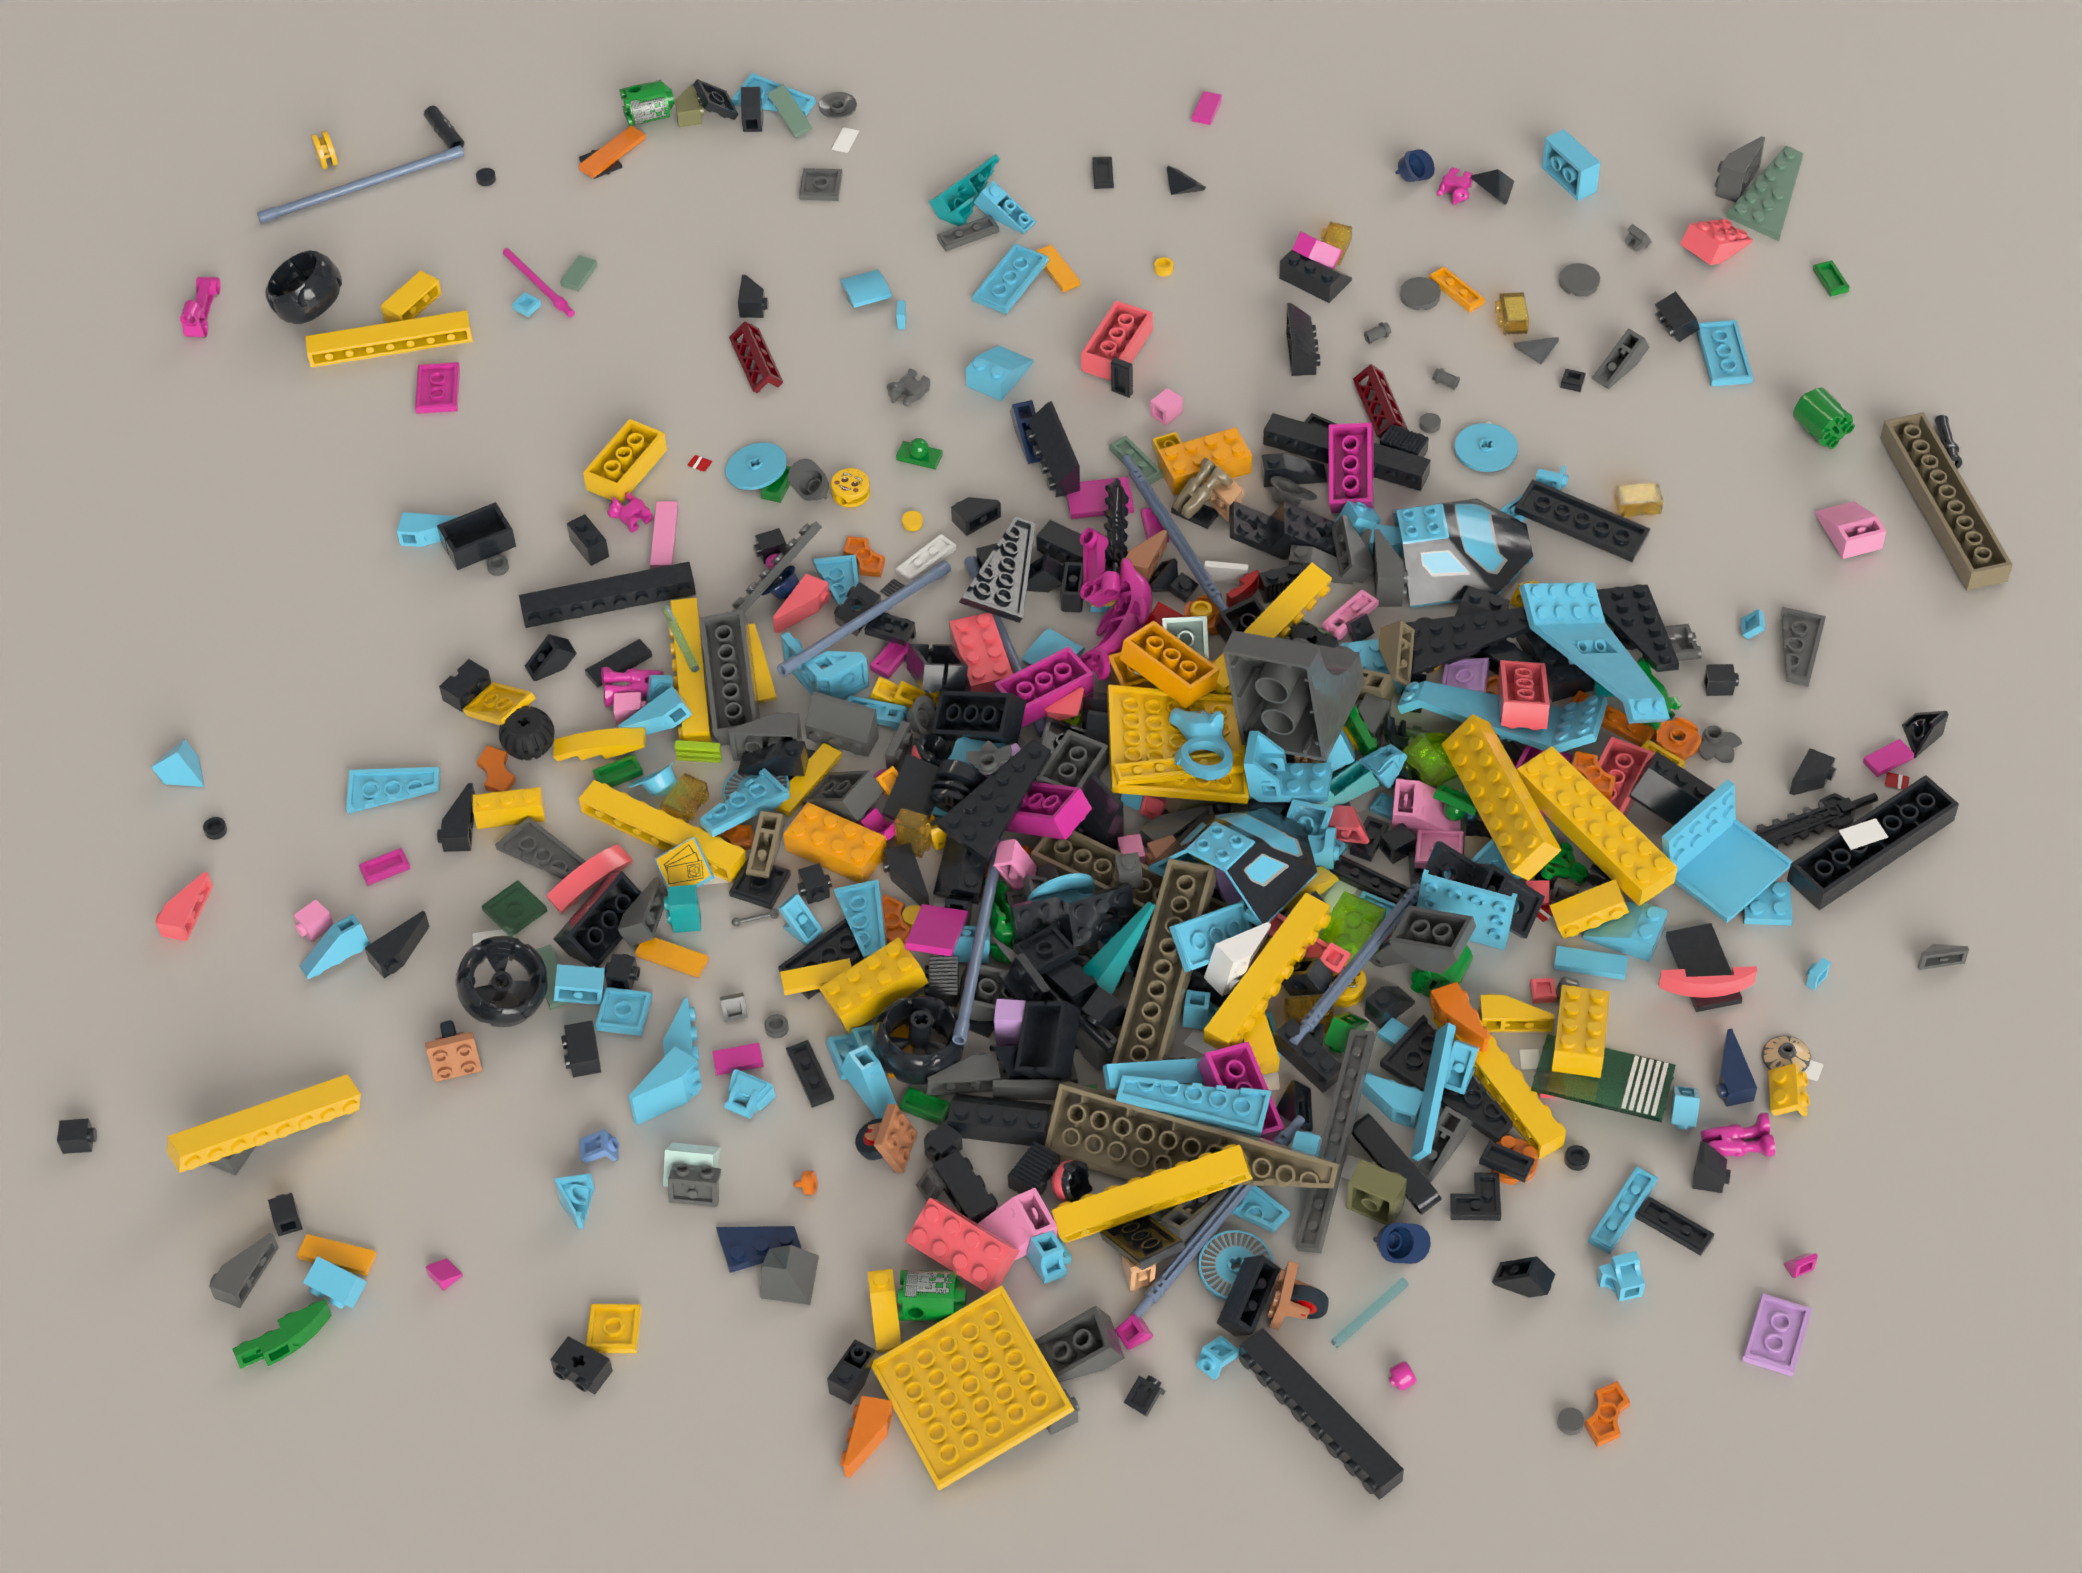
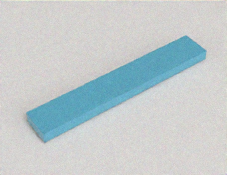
M1447 1023L1438 1029L1435 1034L1410 1157L1416 1161L1431 1154L1456 1026L1451 1023Z
M1201 1058L1106 1064L1103 1066L1106 1090L1119 1089L1122 1075L1173 1080L1179 1084L1204 1083L1197 1066Z

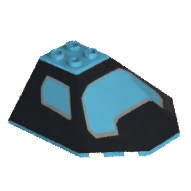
M1477 498L1392 510L1394 525L1400 528L1405 569L1408 570L1407 594L1410 608L1460 602L1469 586L1499 596L1507 583H1511L1521 573V569L1533 560L1527 524Z
M1269 808L1203 814L1148 866L1150 871L1164 877L1168 859L1187 861L1193 855L1223 870L1249 907L1244 912V919L1257 926L1270 922L1317 875V868L1306 827Z

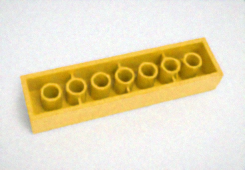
M1472 714L1441 745L1511 873L1529 881L1561 851V848L1490 722Z
M1553 746L1517 768V772L1537 807L1611 880L1616 879L1619 887L1638 906H1641L1674 883L1678 867Z

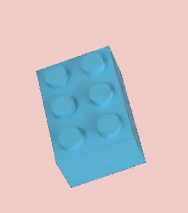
M1564 129L1546 137L1542 169L1577 201L1596 193L1600 161Z

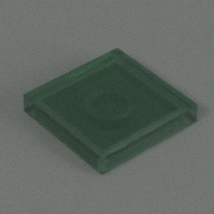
M519 880L481 906L483 912L511 937L547 912V907Z

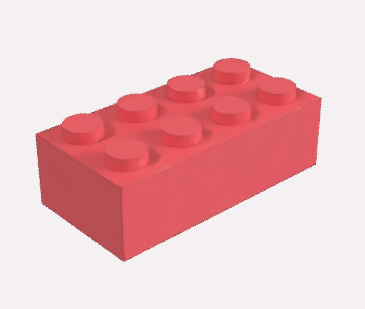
M1115 301L1081 353V371L1111 380V361L1114 357L1132 363L1153 331V312Z
M987 612L949 621L952 645L968 665L967 690L970 692H994V683L1012 675L1013 672L993 614Z
M1500 660L1498 696L1501 726H1506L1510 729L1518 727L1531 730L1547 729L1550 702L1545 663Z
M1611 737L1598 763L1606 773L1616 777L1612 798L1609 801L1627 818L1635 802L1628 796L1642 768L1654 755V752Z
M933 1198L928 1199L905 1240L906 1243L949 1270L957 1272V1275L987 1293L1001 1285L1020 1252L1013 1245L940 1200Z

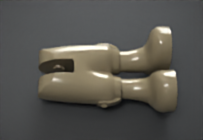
M1207 458L1201 461V468L1196 477L1188 480L1186 486L1172 505L1176 511L1181 512L1187 519H1190L1210 499L1214 487L1219 484L1230 486L1233 483V480L1221 468L1216 467ZM1210 476L1206 483L1202 485L1203 481Z

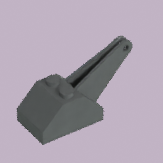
M1408 906L1392 936L1379 947L1370 961L1373 965L1380 968L1389 965L1411 963L1419 970L1442 974L1457 962L1476 928V923L1473 916Z

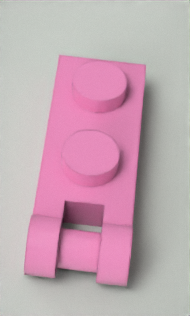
M1362 589L1323 622L1321 628L1328 633L1331 632L1340 641L1348 632L1345 623L1362 613H1367V615L1378 607L1379 600Z

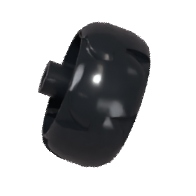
M312 250L300 252L286 260L274 271L266 287L265 297L270 308L279 318L288 323L304 324L319 317L336 301L342 286V276L337 266L328 256Z
M494 936L483 939L466 952L459 964L455 979L458 998L466 1012L479 1022L491 1024L493 1027L518 1025L526 1021L538 1010L546 996L548 989L546 966L539 953L531 945L522 943L518 938ZM488 958L490 965L496 973L492 976L488 985L474 988L476 983L474 972L477 966ZM514 959L525 968L529 976L528 981L512 980L511 975L505 972L508 960L512 962ZM508 991H510L519 1001V1004L512 1008L496 1007L495 1003L491 1001L503 1000Z
M915 995L912 998L902 997L891 1002L877 1018L873 1034L874 1054L880 1061L883 1070L886 1073L894 1074L900 1082L912 1085L927 1084L928 1077L960 1062L964 1044L958 1045L952 1041L958 1014L956 1011L951 1013L948 1005L942 1000L927 995ZM902 1025L909 1027L908 1038L890 1037L896 1028ZM931 1028L945 1036L948 1040L947 1045L930 1040ZM910 1045L915 1049H924L926 1055L910 1054L902 1049Z

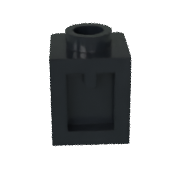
M1150 1375L1147 1378L1138 1376L1123 1403L1144 1416H1148L1159 1395H1164L1166 1390L1160 1387L1162 1382Z

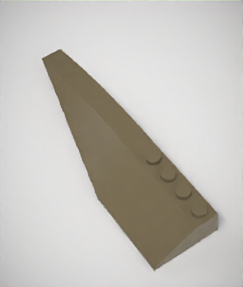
M1070 1081L1059 1084L1045 1147L1060 1154V1160L1085 1162L1090 1169L1130 1180L1135 1177L1144 1178L1150 1176L1153 1171L1158 1169L1167 1170L1173 1168L1176 1163L1181 1161L1190 1162L1196 1160L1204 1153L1211 1152L1213 1154L1222 1151L1223 1147L1230 1144H1240L1245 1153L1253 1179L1237 1185L1293 1186L1304 1188H1334L1339 1163L1254 1135L1116 1101L1117 1095Z

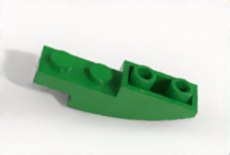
M326 1300L313 1302L306 1308L286 1314L277 1320L280 1328L267 1331L260 1337L244 1341L232 1348L240 1369L264 1358L267 1366H270L305 1345L321 1330L331 1317Z

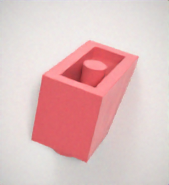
M1335 805L1328 827L1336 828V839L1342 842L1368 844L1369 838L1357 811L1352 806Z

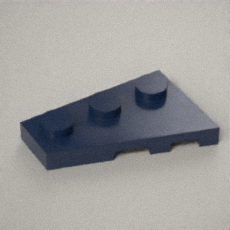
M794 1226L716 1227L730 1273L762 1264L769 1249L788 1245L801 1249Z

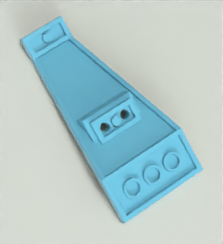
M1595 582L1523 584L1519 587L1530 629L1567 657L1570 665H1577L1621 700L1628 723L1665 722L1670 719L1663 695L1605 623Z
M1428 681L1408 684L1397 707L1400 714L1423 708L1460 722H1464L1469 716L1474 714L1490 722L1495 733L1499 735L1500 740L1507 739L1508 742L1514 740L1542 751L1553 746L1560 753L1597 741L1608 702L1605 695L1598 697L1593 695L1583 702L1568 703L1564 708L1550 705L1547 729L1540 730L1522 727L1510 729L1506 726H1501L1498 695Z

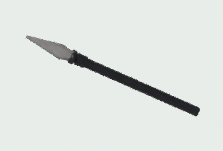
M993 938L994 942L1013 963L1017 954L1002 942ZM1047 983L1050 987L1047 996L1052 1001H1066ZM1080 1014L1079 1026L1107 1053H1112L1115 1050V1046Z

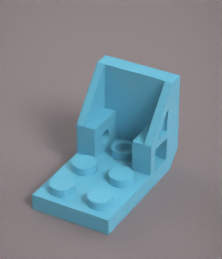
M789 632L781 635L784 661L804 650L800 641L797 638H793ZM826 651L815 658H811L792 672L811 695L815 691L845 700L849 696L869 687L867 660L861 652Z
M1249 731L1244 758L1249 796L1259 802H1292V799L1304 802H1328L1333 772L1332 763H1287L1284 749L1260 731Z

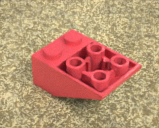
M1721 219L1690 223L1680 245L1709 265L1721 264L1749 245L1753 239L1748 237L1747 232L1732 226L1731 221Z

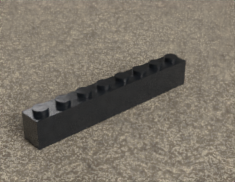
M1272 413L1263 430L1264 445L1329 464V429ZM1374 443V478L1421 491L1430 474L1431 459Z
M684 562L519 595L525 628L687 597L696 595L690 562Z
M1261 1328L1240 1345L1239 1360L1246 1369H1251L1256 1374L1260 1384L1264 1387L1268 1386L1274 1392L1277 1401L1282 1405L1285 1404L1291 1410L1293 1417L1298 1422H1303L1309 1428L1311 1435L1316 1440L1320 1439L1326 1445L1328 1452L1334 1458L1338 1457L1344 1463V1467L1350 1475H1356L1360 1479L1363 1487L1369 1494H1374L1380 1500L1403 1481L1404 1469L1264 1328Z

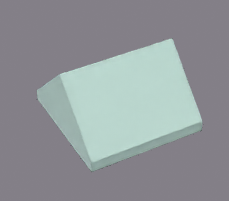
M1207 616L1162 618V627L1209 661Z
M672 1142L665 1150L663 1186L668 1187V1177L673 1164L717 1168L721 1148Z

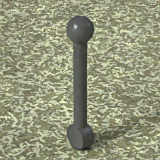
M772 909L770 913L742 919L733 918L731 923L737 927L740 923L771 917L776 919L779 917V910Z

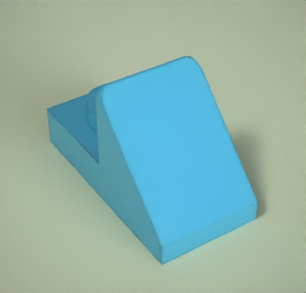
M793 894L777 908L787 921L783 928L804 945L811 943L824 931L799 894Z
M1457 1039L1454 1041L1444 1088L1463 1095L1465 1094L1476 1068L1474 1064L1480 1047Z

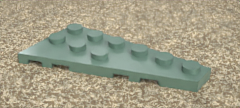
M1785 146L1728 210L1726 218L1779 241L1803 153Z

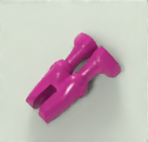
M602 667L601 676L602 685L604 686L605 707L613 706L614 693L641 692L642 697H647L649 675H664L663 671L632 668L623 673L615 672L609 667ZM617 682L630 683L627 685H612L613 683Z
M1760 1113L1757 1116L1756 1123L1749 1127L1743 1128L1740 1125L1732 1124L1700 1132L1702 1142H1706L1722 1156L1741 1157L1746 1155L1747 1152L1761 1153L1767 1157L1775 1156V1142L1773 1135L1770 1134L1768 1113ZM1744 1139H1759L1756 1141L1749 1142L1742 1141Z

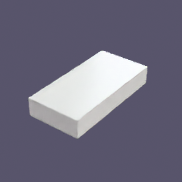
M1205 560L1204 568L1215 582L1239 584V579L1248 574V564Z

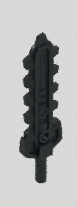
M1115 478L1114 482L1105 486V490L1109 493L1108 498H1105L1108 510L1104 511L1105 516L1108 518V523H1104V529L1107 530V536L1105 535V537L1109 541L1105 550L1106 564L1110 566V571L1119 574L1121 560L1126 558L1128 554L1127 547L1124 544L1127 541L1128 535L1124 529L1128 527L1125 517L1128 515L1129 510L1125 504L1128 503L1129 497L1126 495L1121 481Z
M1833 793L1820 799L1818 808L1813 810L1809 807L1803 808L1802 814H1787L1788 819L1783 821L1778 818L1773 819V825L1767 827L1763 824L1757 825L1755 833L1776 849H1778V844L1780 843L1788 846L1793 843V839L1796 837L1804 840L1809 837V833L1812 831L1817 834L1824 832V827L1826 826L1837 827L1838 829L1849 826L1854 821L1855 809L1877 802L1878 796L1876 793H1872L1851 801L1849 797L1845 798Z

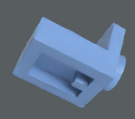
M603 1129L580 1138V1160L585 1164L607 1156L612 1161L618 1160L619 1142L616 1137Z

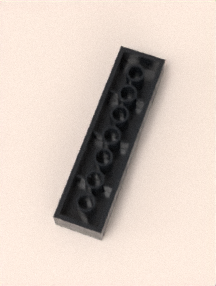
M1925 775L1846 827L1848 828L1876 818L1888 838L1851 850L1840 832H1838L1791 863L1787 881L1818 910H1821L1953 822L1959 803Z

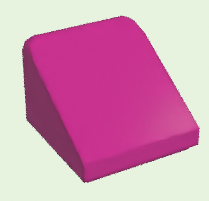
M1817 1253L1803 1254L1785 1262L1784 1266L1792 1278H1796L1814 1270L1818 1255Z
M447 1258L425 1267L428 1276L443 1291L463 1276Z
M1132 1314L1115 1329V1332L1128 1350L1153 1337L1144 1320L1135 1314Z

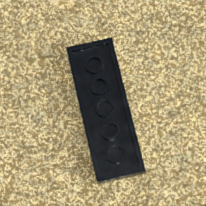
M1533 479L1514 510V513L1632 563L1651 529Z

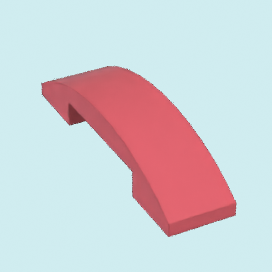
M619 844L609 847L587 860L566 876L546 895V898L561 914L577 903L581 895L605 879L608 874L621 871L631 864L633 860Z
M1278 913L1269 922L1271 924L1268 933L1269 938L1274 936L1287 917ZM1318 938L1314 945L1308 946L1304 958L1319 957L1330 972L1339 974L1349 960L1351 953L1333 943L1328 944Z
M1757 966L1733 967L1731 975L1686 977L1685 969L1661 970L1658 986L1665 991L1682 996L1700 998L1725 996L1742 991L1753 985L1757 974Z

